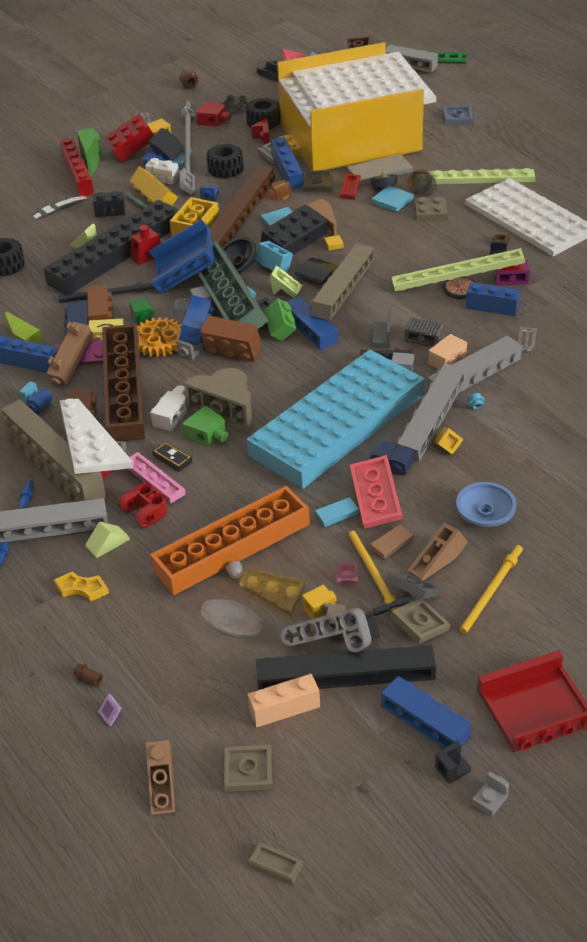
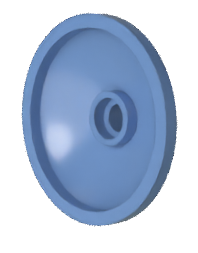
M491 482L470 484L459 492L456 499V508L460 516L469 523L481 527H494L508 522L514 516L517 506L516 499L510 490L502 485Z

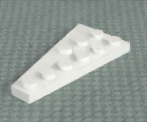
M79 399L60 400V409L74 474L133 468V461Z

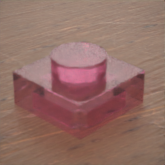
M357 562L337 563V584L358 583Z

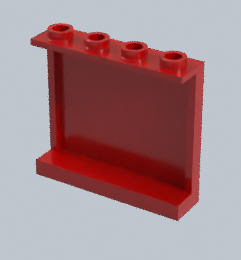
M560 650L478 676L477 691L513 753L520 750H528L532 746L548 743L555 738L569 736L573 732L587 729V702L562 666L563 655Z

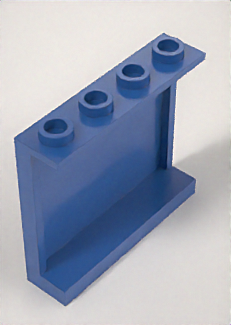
M202 219L149 251L155 258L156 277L151 279V284L160 294L214 263L211 230Z

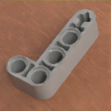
M351 608L294 623L281 631V640L285 645L293 646L343 633L347 648L352 652H359L370 645L371 634L364 612L359 608ZM350 614L355 617V619H356V623H355V624H353L352 622H350V620H349V615H350ZM330 619L335 622V629L330 626ZM310 625L315 627L316 634L311 632ZM300 631V635H298V636H293V635H292V633H296V632ZM356 636H359L361 638L362 645H359L356 642Z

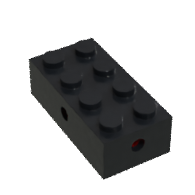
M305 204L262 230L261 242L270 241L294 255L326 234L328 220Z

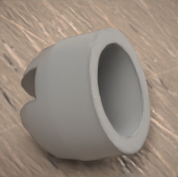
M233 561L226 566V571L230 578L238 579L242 576L243 567L241 562Z

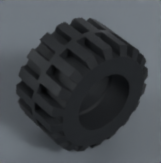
M258 98L246 104V121L249 127L265 118L268 121V129L275 128L281 123L280 104L276 100Z
M221 144L211 147L207 151V168L212 176L230 178L243 171V152L240 147L231 144Z
M0 238V276L19 272L25 265L21 243L12 238Z

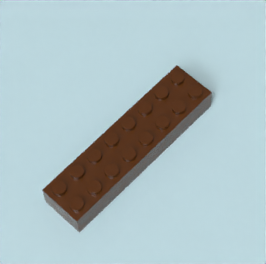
M137 324L102 327L106 431L115 441L145 439Z

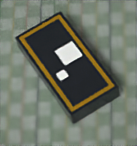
M166 441L152 451L154 457L179 472L192 463L190 455Z

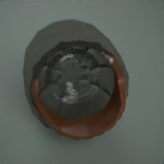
M418 169L412 172L408 179L409 189L412 193L419 196L431 195L437 186L434 176L425 169Z

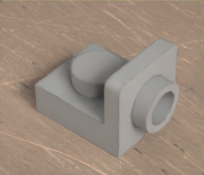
M179 340L177 342L178 355L193 360L204 349V343L190 344L187 341Z
M489 772L486 775V783L473 797L472 805L493 817L508 798L509 783L503 777Z

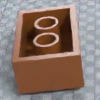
M207 316L200 332L207 352L211 354H220L229 358L235 357L244 361L255 362L262 346L257 327L253 324Z

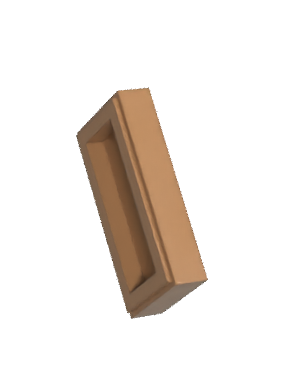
M398 525L372 542L370 549L381 558L386 559L413 541L414 535L403 526Z

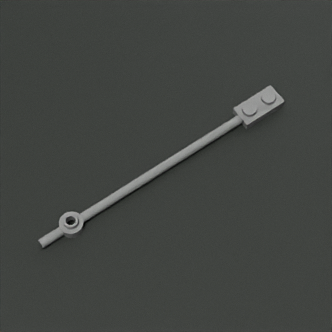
M186 101L184 108L181 110V115L185 119L184 168L180 171L179 187L183 192L192 195L195 192V176L190 173L191 120L195 114L191 109V102Z

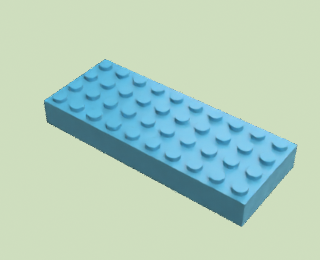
M369 349L246 439L248 456L299 488L304 489L424 396L425 378Z

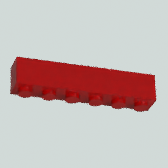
M74 138L59 140L62 157L80 197L93 195L92 179Z

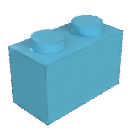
M270 241L259 243L255 261L260 263L262 267L269 268L272 271L277 265L284 272H288L293 254Z

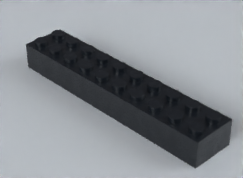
M157 200L144 207L139 212L43 268L46 284L65 295L74 293L131 257V237L140 232L139 226L148 225L149 229L156 232L160 239L171 232L170 220L180 209L161 200Z

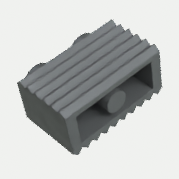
M411 317L405 328L404 341L434 347L443 338L444 324Z

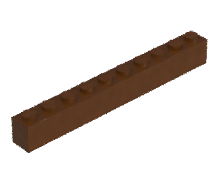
M257 165L209 228L211 230L212 243L216 241L222 248L235 237V234L241 229L247 217L253 212L260 199L264 197L271 184L274 183L275 174L272 167Z

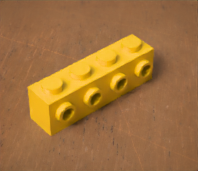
M140 166L130 179V182L134 184L133 188L138 190L142 196L148 198L147 200L150 203L161 200L173 206L178 198L153 174Z

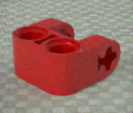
M150 483L140 484L124 493L118 500V507L126 513L138 507L142 508L136 513L135 521L143 528L151 526L167 515L164 494Z

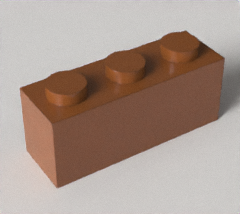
M107 285L87 287L88 320L113 319L112 293L108 291Z

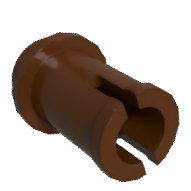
M85 663L78 664L73 672L77 680L82 679L95 687H98L103 679L101 673L88 668V665Z

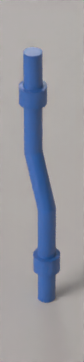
M27 480L25 487L21 490V500L18 509L26 508L28 501L31 500L34 484L32 480ZM2 542L0 544V567L3 564L4 558L8 555L9 542Z

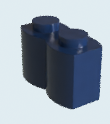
M385 440L379 441L370 455V459L387 455L391 472L398 475H406L415 461V450L403 445L397 446Z

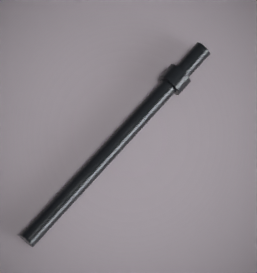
M143 282L136 283V285L110 288L108 291H111L112 295L135 291L140 293L144 292V290L155 288L151 283L143 284ZM87 292L59 296V302L86 299L88 295Z

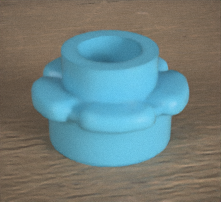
M474 393L468 397L467 405L475 410L480 409L484 404L485 398L480 393Z

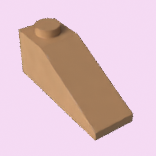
M322 198L307 204L308 207L328 220L326 232L336 236L337 222L331 204Z
M444 522L407 571L417 578L425 580L456 559L468 541L459 530Z

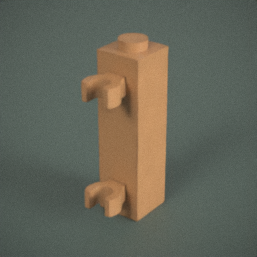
M68 322L66 326L68 332L54 358L50 356L48 360L50 367L46 374L54 385L68 386L94 335L88 325Z

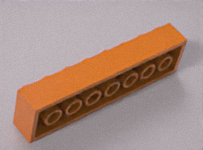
M285 486L151 553L152 570L174 596L226 569L229 563L241 561L310 525L309 507Z

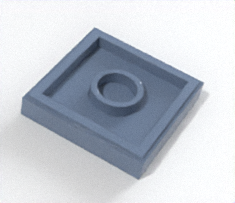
M470 105L443 107L445 125L473 124Z

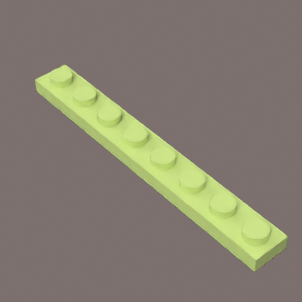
M529 168L464 171L435 170L427 171L430 177L425 173L415 175V185L500 183L508 178L516 182H535L534 169Z
M520 248L393 276L392 281L395 291H403L408 288L525 263V259Z

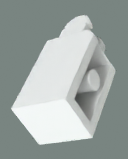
M183 385L176 386L172 392L167 391L160 398L158 404L152 408L150 418L153 427L172 432L185 415L187 409L185 403L186 396L184 395L185 387Z

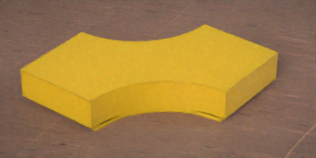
M72 571L54 579V584L62 597L80 595L86 597L91 602L109 594L108 587L98 575L94 577H81Z

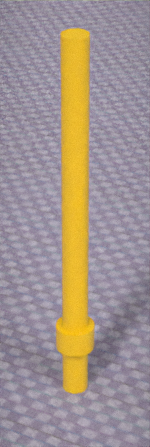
M351 531L348 536L384 597V603L390 604L394 602L396 597L390 593L356 532ZM396 606V607H394V608H392V609H390V610L392 611V610H395V609H397V608H399V607Z
M516 545L511 554H508L503 560L502 567L460 627L459 631L462 634H467L508 571L514 568L518 562L517 558L523 551L520 545Z

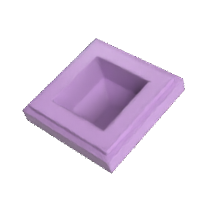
M108 694L98 713L108 726H112L122 708L112 695Z

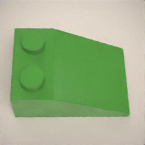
M94 128L77 131L80 154L90 177H92L100 162L102 151L100 145L98 146V141H100L99 134L95 132Z

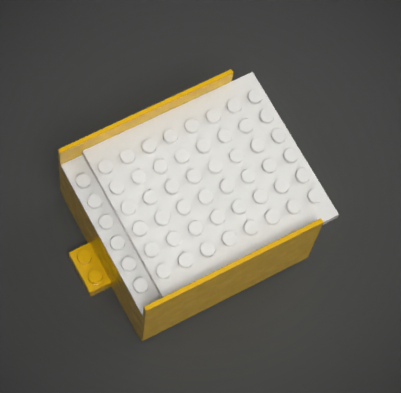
M385 42L277 62L280 120L282 127L287 135L282 137L286 138L294 156H301L311 173L360 164L397 154L405 155L422 151L424 104L436 102V96L400 52L386 54Z

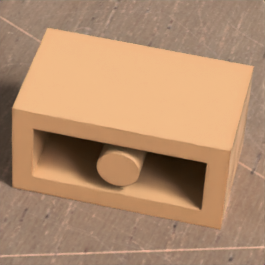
M452 334L448 335L429 350L428 364L441 369L444 363L452 365L464 359L467 355V342Z

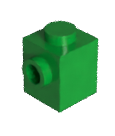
M145 297L129 301L131 315L135 324L140 325V322L145 324V320L152 321L153 307L148 304Z

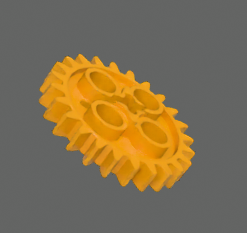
M159 317L158 320L152 318V321L145 320V324L140 322V326H137L140 353L143 352V355L149 354V357H151L153 354H156V357H158L159 354L165 356V353L171 355L172 350L178 351L177 342L179 341L182 324L179 325V321L174 322V319L168 321L167 317L161 320V317Z

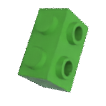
M277 298L264 310L265 316L269 320L267 324L271 336L283 341L296 330L295 319L288 302Z

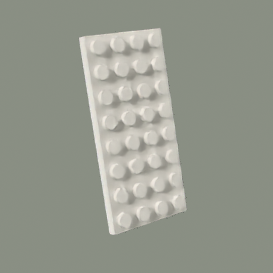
M510 178L465 199V205L551 256H555L587 239V221Z

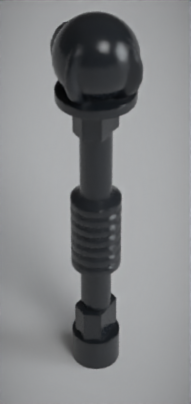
M405 595L390 604L385 603L373 608V611L365 613V617L370 615L379 616L389 612L390 609L396 606L406 605L410 603L409 598ZM349 615L350 621L356 620L353 615Z

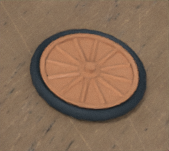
M458 277L447 280L443 285V290L448 296L463 299L467 296L470 283L476 282L467 277Z

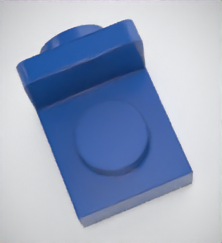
M212 185L200 186V198L202 200L216 201L220 192L219 187Z

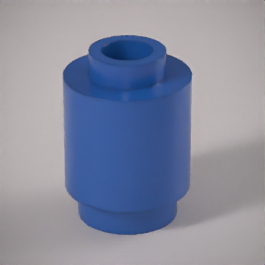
M46 389L38 390L27 400L26 405L38 415L51 404L52 395Z

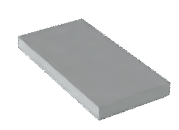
M401 154L347 166V171L349 174L361 175L359 185L370 183V179L381 175V172L398 176L413 172V167Z

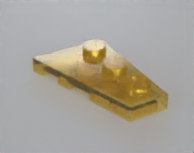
M246 567L239 581L241 588L292 616L305 588V580Z

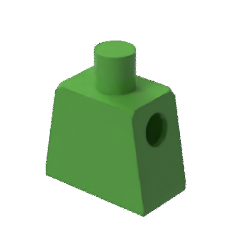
M206 405L182 423L184 438L206 446H210L216 440L225 442L229 435L225 430V420Z

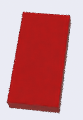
M346 174L340 199L355 200L361 175Z

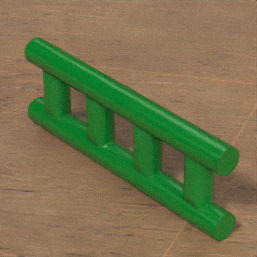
M427 51L438 53V63H466V58L462 57H466L467 52Z

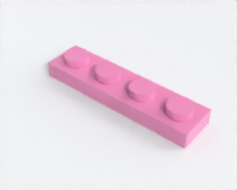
M139 452L129 457L133 461V468L128 470L144 483L152 484L164 494L166 501L170 504L186 495L185 489Z

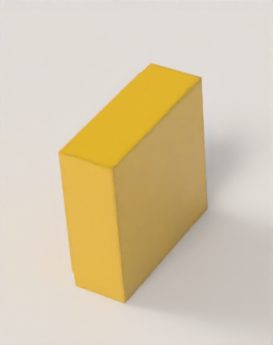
M339 235L324 238L328 251L344 248V243Z

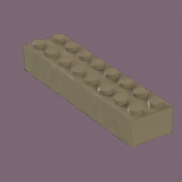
M19 399L1 408V420L6 428L5 435L9 441L12 440L16 447L25 453L28 459H32L36 467L41 468L48 478H52L58 488L61 487L69 498H72L75 502L104 498L105 503L107 502L102 474L100 472L74 474L68 443L23 401Z

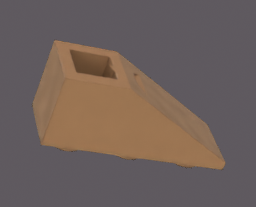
M169 740L146 742L151 815L175 813L171 743Z

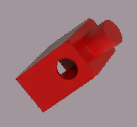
M207 100L196 111L197 125L217 127L223 121H230L231 113L226 112L225 105Z
M148 225L139 226L140 232L131 237V259L138 265L155 259L149 251L161 244L159 235L152 229H149Z

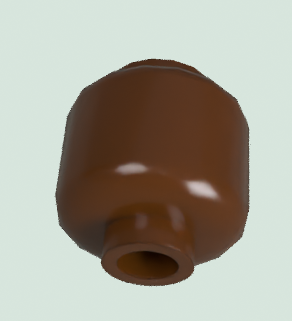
M185 69L181 72L179 79L184 87L191 89L198 84V76L193 70Z

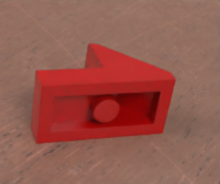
M265 118L251 127L252 139H261L264 141V145L270 143L268 121Z

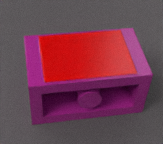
M525 259V263L493 271L496 285L529 284L530 269L527 259Z

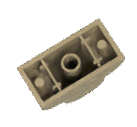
M224 368L216 371L212 376L196 375L184 382L187 411L196 413L206 405L225 420V425L246 433L250 432L253 427L251 396L247 387V377L243 371L236 368Z

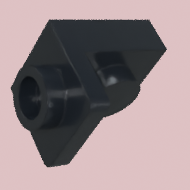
M492 240L490 255L506 252L507 242Z

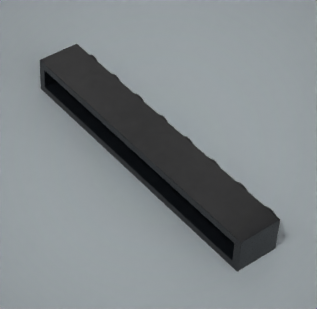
M432 645L256 659L258 690L312 674L319 689L390 684L398 676L409 682L436 679V662Z

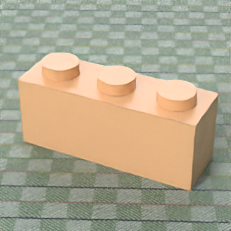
M312 674L248 694L249 711L256 728L320 707L319 688Z

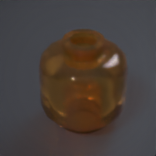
M282 179L271 185L272 189L269 191L272 198H276L277 201H282L291 196L292 189L288 181L286 182Z

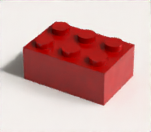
M139 113L128 122L120 125L115 131L110 132L105 139L122 163L148 145L147 142L154 134Z

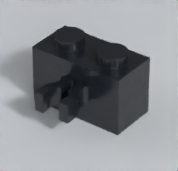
M124 192L94 193L93 206L95 217L125 215Z

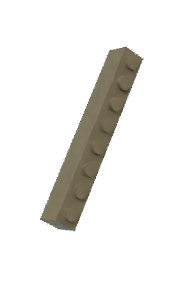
M356 243L349 250L348 255H345L338 268L333 271L332 276L328 277L327 282L322 285V289L311 300V316L326 320L333 318L373 262L374 247Z

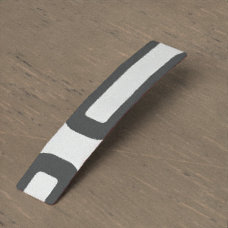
M79 195L54 202L32 215L38 220L58 208L78 201L88 200V198L80 197Z

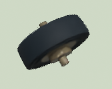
M381 172V175L370 179L371 187L385 189L387 186L397 183V176Z

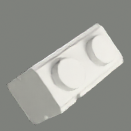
M152 158L145 166L146 170L162 183L174 185L179 179L178 164L172 163L170 160L161 161L158 158Z

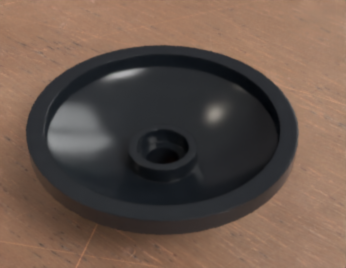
M248 237L235 238L222 247L239 274L248 269L256 255V245Z

